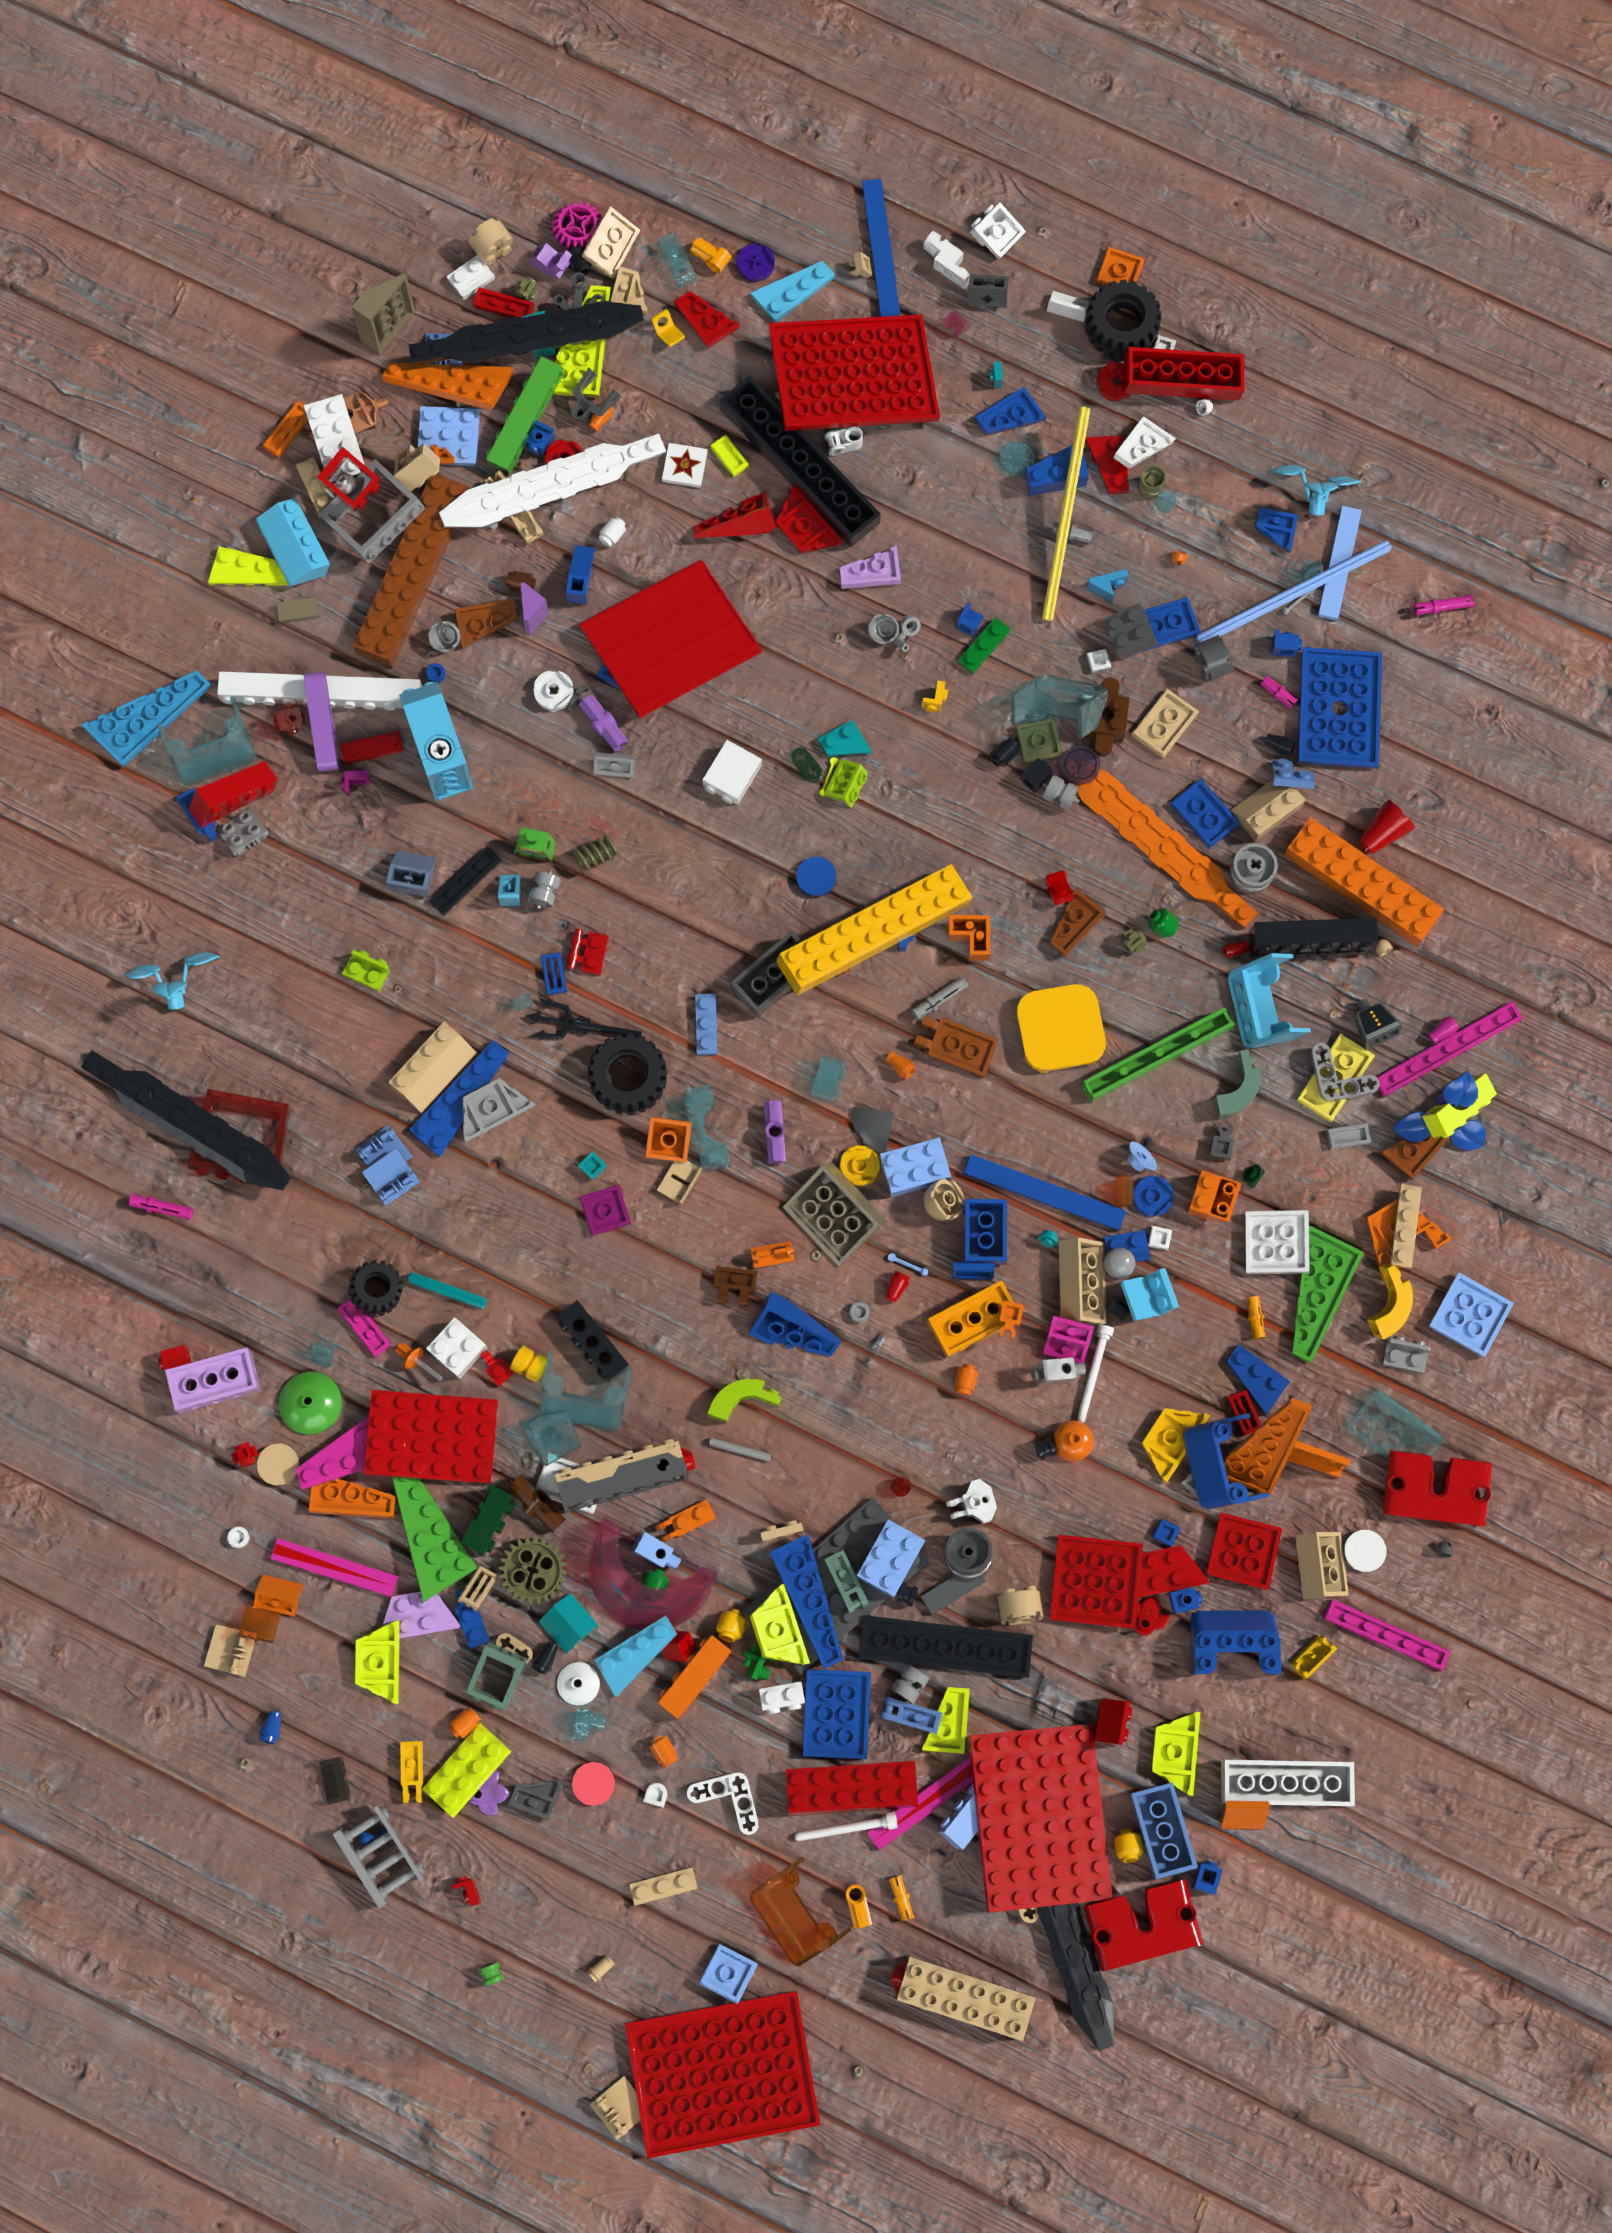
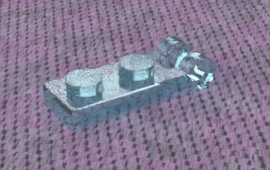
M674 232L659 238L658 245L678 288L684 287V284L689 282H697L696 275L676 233ZM686 271L687 275L681 277L680 273Z

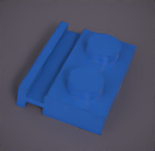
M1145 1230L1103 1238L1106 1254L1114 1248L1123 1247L1131 1251L1135 1258V1263L1151 1259Z

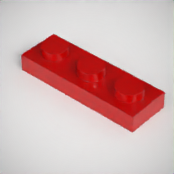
M478 287L473 301V308L508 318L519 316L522 318V316L532 314L535 307L534 302Z
M400 731L340 744L345 765L404 752Z

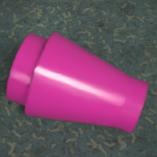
M1450 1015L1447 1018L1443 1017L1428 1034V1037L1436 1044L1456 1034L1459 1026Z

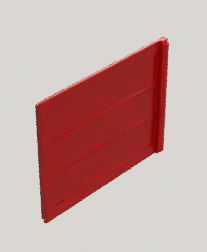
M702 560L689 565L579 624L581 631L639 719L762 653L761 647Z

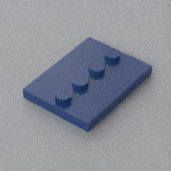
M807 1669L803 1756L867 1759L871 1672Z

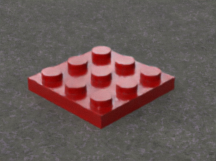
M1220 1512L1206 1575L1268 1591L1282 1528Z

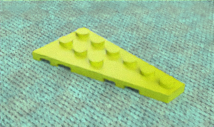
M591 285L582 303V307L591 301L595 294H600L604 301H610L611 287ZM606 339L587 340L578 345L566 344V346L560 348L555 363L563 367L564 375L553 393L554 395L574 396L573 390L587 369L590 368L598 376L583 390L584 397L599 398Z

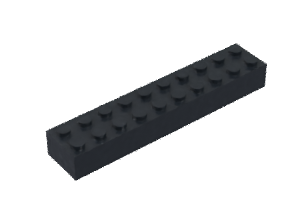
M750 375L720 399V410L792 486L795 485L850 548L880 524L881 513L802 430H784L781 408Z

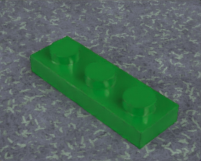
M995 617L960 657L958 664L974 675L1011 632V628Z

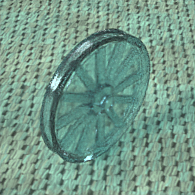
M1011 442L1001 450L999 462L1006 473L1012 476H1022L1026 474L1027 468L1034 465L1035 455L1027 444Z

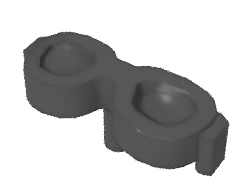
M585 685L580 686L569 700L567 709L573 713L576 701L581 702L583 699L580 696L586 690L589 691L590 688Z

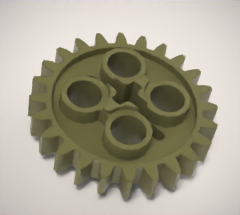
M526 1536V1543H522L518 1539L519 1546L517 1547L511 1544L512 1552L504 1551L508 1556L507 1559H500L505 1563V1566L499 1567V1570L504 1571V1574L500 1575L499 1578L506 1579L502 1587H510L506 1593L511 1594L514 1592V1600L520 1596L521 1604H524L526 1599H528L530 1606H532L534 1600L537 1601L538 1605H541L542 1598L549 1602L548 1596L550 1594L556 1598L557 1596L554 1591L556 1589L559 1591L563 1590L559 1583H566L562 1575L568 1574L567 1571L562 1570L563 1567L568 1565L566 1562H561L565 1555H557L560 1548L552 1549L553 1541L546 1545L545 1537L541 1542H538L537 1536L534 1537L533 1541H530L529 1537ZM527 1551L531 1552L533 1555L532 1560L528 1563L522 1562V1554ZM538 1553H541L536 1566L539 1572L538 1574H533L530 1588L526 1589V1584L531 1575L528 1569L534 1567L536 1556ZM546 1558L551 1559L553 1562L552 1567L548 1570L543 1569L541 1566L542 1561ZM517 1572L525 1573L526 1577L522 1583H516L514 1580ZM537 1579H544L546 1582L542 1590H537L534 1587Z

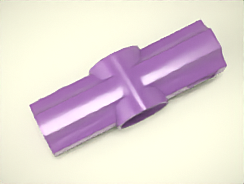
M593 694L585 697L579 703V707L591 721L590 723L596 733L606 740L614 752L620 751L628 744V739L617 727L613 716L609 711L604 710Z
M771 1100L763 1102L768 1164L786 1163L781 1101ZM777 1128L781 1133L773 1137L769 1134V1131Z

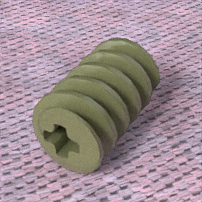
M606 834L603 835V842L599 838L596 839V845L589 842V849L585 845L581 846L582 852L574 849L575 860L583 874V867L590 871V864L593 863L598 867V860L605 863V856L612 860L613 852L620 856L614 842Z

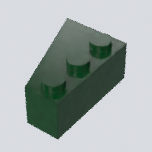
M491 1484L488 1485L486 1489L488 1492L484 1500L480 1502L479 1510L474 1519H472L461 1542L464 1546L486 1556L487 1552L491 1553L496 1544L494 1539L497 1533H502L506 1525L503 1522L507 1514H512L516 1506L513 1503L515 1499L512 1495Z

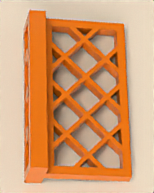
M1296 1441L1287 1460L1336 1478H1340L1342 1470L1350 1466L1351 1462L1346 1457Z

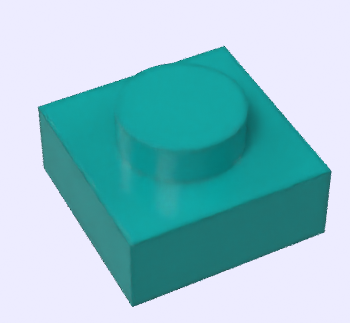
M1001 361L993 362V368L989 370L990 382L993 381L994 389L1002 388Z
M592 1151L578 1167L593 1181L607 1168V1165Z

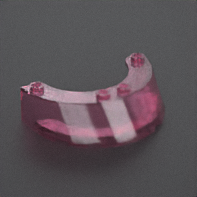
M603 1517L589 1558L591 1587L602 1608L619 1623L640 1631L664 1616H667L673 1628L693 1617L708 1599L718 1579V1573L703 1567L697 1569L684 1582L673 1587L651 1588L642 1585L626 1572L621 1563L618 1551L620 1535L618 1526Z

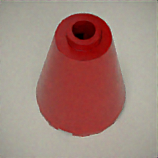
M1387 800L1360 837L1359 841L1361 844L1359 847L1366 854L1369 852L1374 854L1412 832L1416 827L1394 802Z

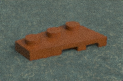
M514 598L455 609L462 649L518 620Z
M1077 888L1073 891L1074 900L1067 904L1062 920L1059 922L1050 942V946L1065 958L1106 915V911Z

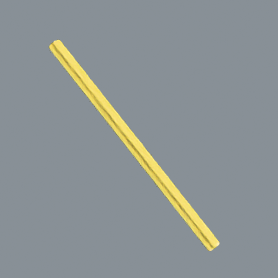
M1080 407L1042 615V619L1046 621H1052L1054 617L1090 415V408Z

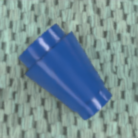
M269 1711L259 1732V1740L261 1742L276 1744L277 1740H279L281 1713Z

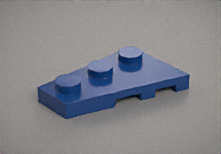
M1240 1344L1226 1361L1266 1416L1290 1381Z

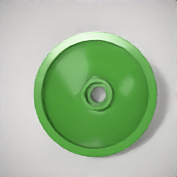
M318 1372L300 1373L284 1385L279 1396V1412L285 1424L292 1430L305 1435L319 1434L329 1429L337 1421L342 1408L341 1393L335 1382L324 1374ZM311 1398L312 1403L305 1405V1399Z

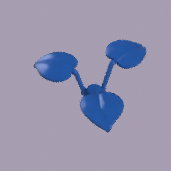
M1465 1071L1462 1075L1450 1081L1445 1086L1443 1093L1436 1097V1106L1450 1104L1454 1108L1458 1107V1105L1462 1107L1473 1105L1478 1098V1088L1473 1076L1468 1071ZM1416 1111L1406 1115L1396 1123L1393 1128L1394 1132L1411 1142L1425 1140L1431 1134L1422 1118L1426 1112ZM1467 1120L1466 1124L1455 1129L1450 1137L1452 1143L1457 1148L1468 1151L1476 1150L1484 1145L1486 1131L1479 1121Z

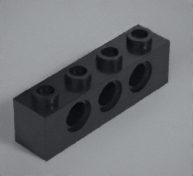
M578 1300L558 1314L560 1321L557 1323L564 1332L569 1331L572 1334L571 1341L577 1348L582 1347L586 1353L583 1356L590 1364L595 1363L599 1368L596 1372L603 1381L607 1379L611 1383L630 1368L627 1361ZM576 1322H583L585 1324V1328L582 1331H575L573 1329ZM589 1338H596L598 1340V1344L593 1348L588 1347L586 1342ZM608 1354L611 1356V1360L607 1364H602L599 1361L600 1356Z

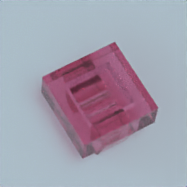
M951 312L947 317L945 329L950 330L955 325L956 331L953 335L959 336L964 331H967L971 324L957 312Z

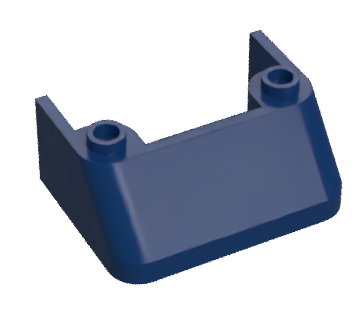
M1250 1413L1190 1426L1183 1432V1441L1197 1500L1204 1509H1214L1269 1497V1492L1248 1495L1247 1489L1242 1483L1235 1482L1229 1484L1219 1442L1228 1440L1232 1435L1231 1422L1250 1418Z

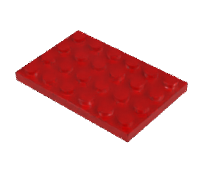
M371 1390L364 1475L491 1484L498 1400Z

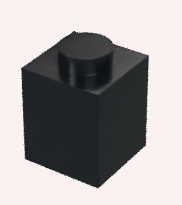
M1037 758L1022 773L1020 781L1033 793H1036L1043 783H1046L1051 778L1052 767L1045 760L1041 761Z

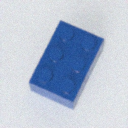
M965 1199L964 1262L995 1263V1265L1006 1264L1007 1199Z

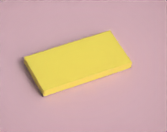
M1341 1033L1330 1048L1337 1081L1362 1076L1375 1056ZM1323 1067L1320 1069L1322 1077H1330L1331 1072L1328 1068ZM1314 1073L1296 1101L1331 1123L1346 1099L1334 1102L1324 1101L1320 1097ZM1347 1083L1344 1086V1090L1349 1094L1354 1089V1085L1351 1083ZM1338 1085L1339 1088L1333 1091L1328 1087L1325 1094H1329L1332 1097L1333 1093L1340 1091V1085Z

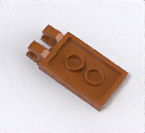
M924 1016L920 1027L932 1031L930 1039L917 1035L913 1046L924 1049V1053L928 1057L984 1078L999 1039L943 1017L940 1020H933Z

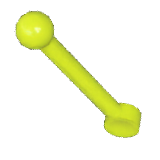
M835 757L830 759V768L827 777L825 779L823 788L819 791V794L821 796H825L824 793L827 789L834 766L838 764V760Z

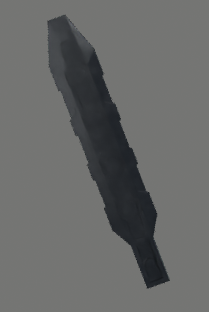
M602 301L585 304L583 307L547 311L545 314L529 317L508 318L506 321L485 325L464 326L447 338L409 344L408 346L412 366L448 359L470 364L487 361L489 358L525 354L528 351L537 349L558 348L570 343L612 338L644 321L640 305Z
M93 1050L90 1051L82 1064V1069L114 1088L125 1108L138 1116L145 1117L161 1127V1130L168 1135L177 1137L193 1147L194 1151L228 1169L229 1173L245 1183L284 1191L292 1178L267 1146L251 1136L247 1137L217 1115L214 1116L197 1106L193 1100L173 1091L148 1072L124 1070Z
M1079 1903L1038 1907L1037 1913L1041 1924L1045 1927L1052 1948L1051 1953L1056 1967L1059 1968L1073 2018L1098 2051L1114 2046L1113 2001L1107 1983L1102 1978L1092 1940L1088 1937L1080 1914L1081 1908Z

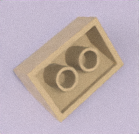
M1272 779L1230 810V812L1237 818L1240 825L1253 841L1256 842L1300 810L1306 800L1295 787L1273 785Z
M1314 1532L1295 1535L1303 1599L1349 1596L1341 1532Z

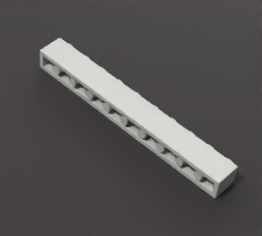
M219 672L217 695L220 701L226 704L243 702L247 705L263 703L264 705L273 706L275 703H279L285 706L303 704V706L308 707L304 675ZM326 676L331 708L343 706L347 709L363 707L373 710L375 707H379L385 710H395V708H403L399 694H402L404 690L409 688L417 689L422 687L420 679Z

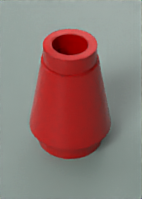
M895 1270L894 1274H891L885 1298L896 1303L910 1284L908 1282L910 1277Z

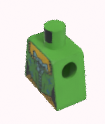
M521 827L514 855L552 862L556 842L548 832Z

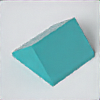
M571 1593L555 1604L539 1621L566 1654L598 1626Z

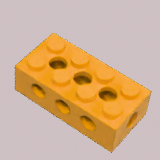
M1002 1280L928 1318L927 1324L946 1359L992 1336L1004 1326L1005 1323L999 1322L1003 1301L1013 1302ZM987 1307H996L998 1313L990 1314ZM975 1315L979 1318L980 1322L973 1324L969 1321V1317ZM958 1325L961 1328V1332L955 1334L951 1331L950 1327Z

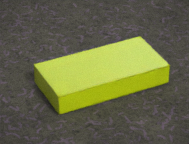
M724 435L710 445V449L733 478L749 467L747 460L727 435Z

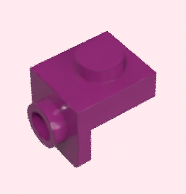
M363 768L344 771V778H341V789L345 790L347 796H351V785L371 784L369 770Z

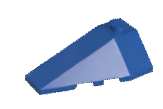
M770 1291L762 1303L748 1333L768 1344L774 1345V1342L785 1344L787 1348L793 1349V1346L805 1348L807 1352L832 1357L841 1343L837 1336L788 1299Z

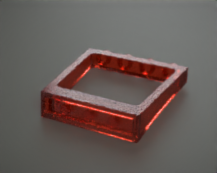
M207 1089L203 1109L212 1114L213 1110L218 1109L280 1121L275 1156L282 1164L290 1117L289 1104ZM192 1147L187 1164L189 1170L195 1171L200 1176H207L209 1173L214 1174L216 1178L221 1180H227L230 1177L236 1178V1181L239 1183L247 1184L229 1173L228 1169L220 1164L198 1160L200 1154L194 1151Z

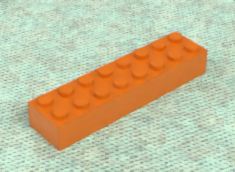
M1311 817L1284 854L1288 859L1372 917L1377 918L1378 921L1416 947L1419 946L1445 910Z

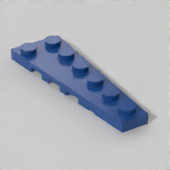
M493 1040L409 1129L410 1132L438 1157H441L459 1128L463 1125L462 1098L489 1084L509 1056V1053Z
M807 1534L769 1553L823 1668L826 1669L844 1659Z

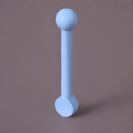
M893 1253L888 1255L890 1262L895 1261L920 1272L922 1276L928 1274V1269L919 1268L896 1258V1255Z

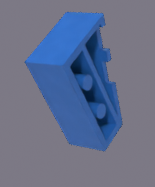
M1073 445L1027 468L1025 481L1029 496L1065 490ZM1084 453L1082 454L1076 488L1087 486L1089 478Z

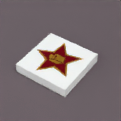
M669 443L662 482L701 488L708 449Z

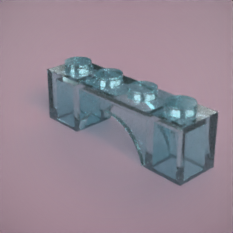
M710 1084L686 1090V1097H683L685 1108H690L692 1116H689L688 1119L689 1122H692V1128L696 1130L697 1135L693 1136L696 1148H701L702 1155L699 1156L701 1167H706L707 1172L730 1167L731 1161L726 1143L712 1139L704 1128L706 1116L715 1108Z

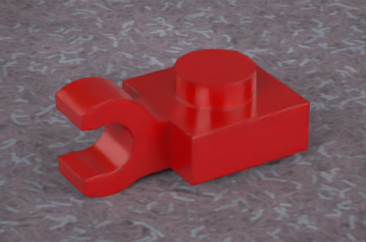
M487 1350L480 1354L481 1358L489 1366L485 1372L498 1387L515 1374L501 1357L496 1361Z

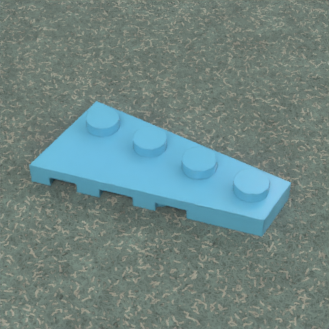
M667 1616L662 1617L594 1660L615 1697H618L636 1676L649 1665L652 1659L677 1635Z

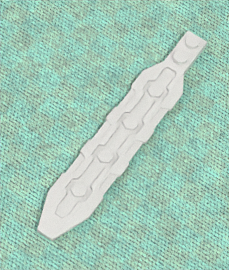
M659 434L624 446L602 443L564 459L559 458L548 462L544 466L529 471L524 470L512 474L509 478L469 489L439 512L444 527H484L501 521L502 518L522 511L527 512L539 508V505L559 498L565 499L576 495L577 492L614 482L621 477L629 466L664 455L666 450Z

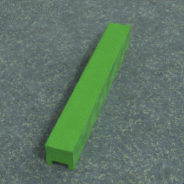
M1224 1007L1084 1080L1081 1087L1090 1103L1232 1030L1235 1023L1231 1021L1226 1008Z

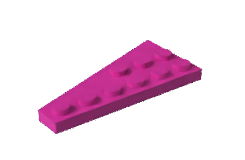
M369 1416L296 1469L302 1490L364 1470Z

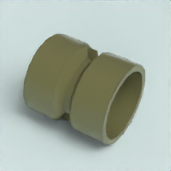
M1150 465L1143 469L1138 483V491L1143 498L1153 500L1162 494L1166 482V473L1161 467Z

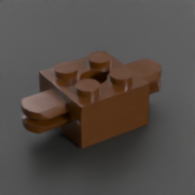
M1112 677L1104 679L1100 686V693L1090 692L1087 700L1083 738L1094 739L1093 750L1100 757H1105L1111 753L1113 742L1123 743L1126 733L1130 697L1119 696V681Z

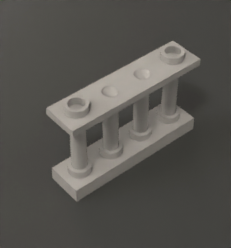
M376 1804L374 1806L376 1811L374 1815L349 1831H343L342 1828H339L332 1835L377 1907L381 1908L387 1903L386 1897H388L390 1892L414 1876L419 1881H422L425 1870L419 1861L415 1863L388 1820L391 1816L385 1806L380 1807L379 1804ZM379 1821H382L388 1832L359 1850L358 1848L355 1850L351 1844L353 1838ZM393 1839L399 1850L373 1868H366L363 1863L364 1857ZM402 1858H405L411 1869L385 1886L381 1885L378 1887L374 1881L377 1878L376 1875Z

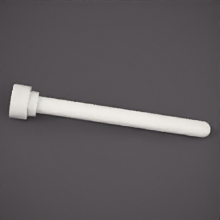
M1098 1324L1096 1333H1098L1097 1337L1099 1339L1077 1421L1085 1422L1105 1345L1114 1332V1328Z
M895 1811L887 1812L886 1815H882V1818L798 1832L794 1838L796 1841H804L883 1826L884 1829H898Z

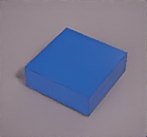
M1161 1518L1152 1538L1172 1547L1181 1528Z

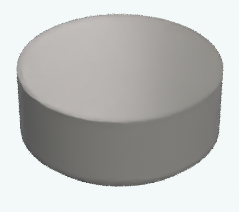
M855 1302L851 1305L849 1316L853 1322L864 1323L868 1320L870 1309L867 1304Z

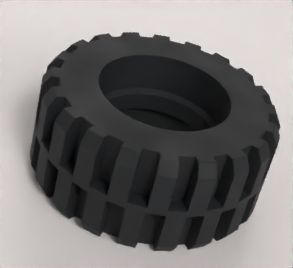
M1120 280V283H1116V281L1109 282V286L1103 285L1100 287L1099 292H1095L1092 300L1089 302L1085 319V331L1089 335L1090 343H1095V349L1098 352L1104 351V355L1107 357L1112 355L1115 356L1114 359L1120 360L1121 357H1124L1128 347L1151 348V344L1157 338L1162 317L1161 310H1159V301L1155 300L1153 292H1147L1146 286L1142 285L1140 287L1137 285L1138 282L1132 281V283H1126L1127 280ZM1114 309H1127L1138 316L1141 325L1131 331H1120L1113 328L1107 322L1105 315Z
M627 1033V1036L617 1034L615 1035L616 1038L612 1040L609 1037L604 1040L605 1043L603 1045L599 1044L597 1046L596 1053L592 1054L590 1058L588 1079L592 1093L600 1104H603L609 1111L614 1110L616 1114L622 1115V1112H625L628 1115H634L636 1111L640 1113L645 1112V1108H652L655 1105V1101L657 1099L660 1100L663 1095V1089L666 1088L667 1070L665 1059H663L660 1049H657L651 1040L649 1042L646 1041L644 1036L634 1037V1033ZM621 1058H636L645 1065L647 1078L645 1083L638 1089L620 1091L611 1085L608 1078L609 1068Z

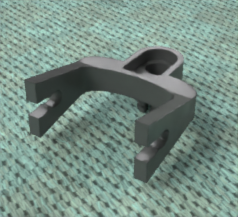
M590 368L587 369L573 390V394L578 401L573 406L571 415L582 423H587L590 420L591 413L603 416L622 397L612 389L601 406H595L588 402L584 397L583 390L598 376Z

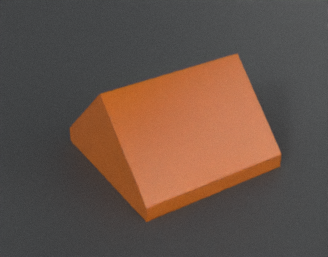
M651 1116L646 1157L687 1163L692 1122Z

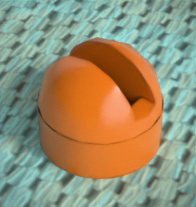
M1173 550L1171 556L1172 563L1176 565L1179 561V566L1185 564L1188 554Z

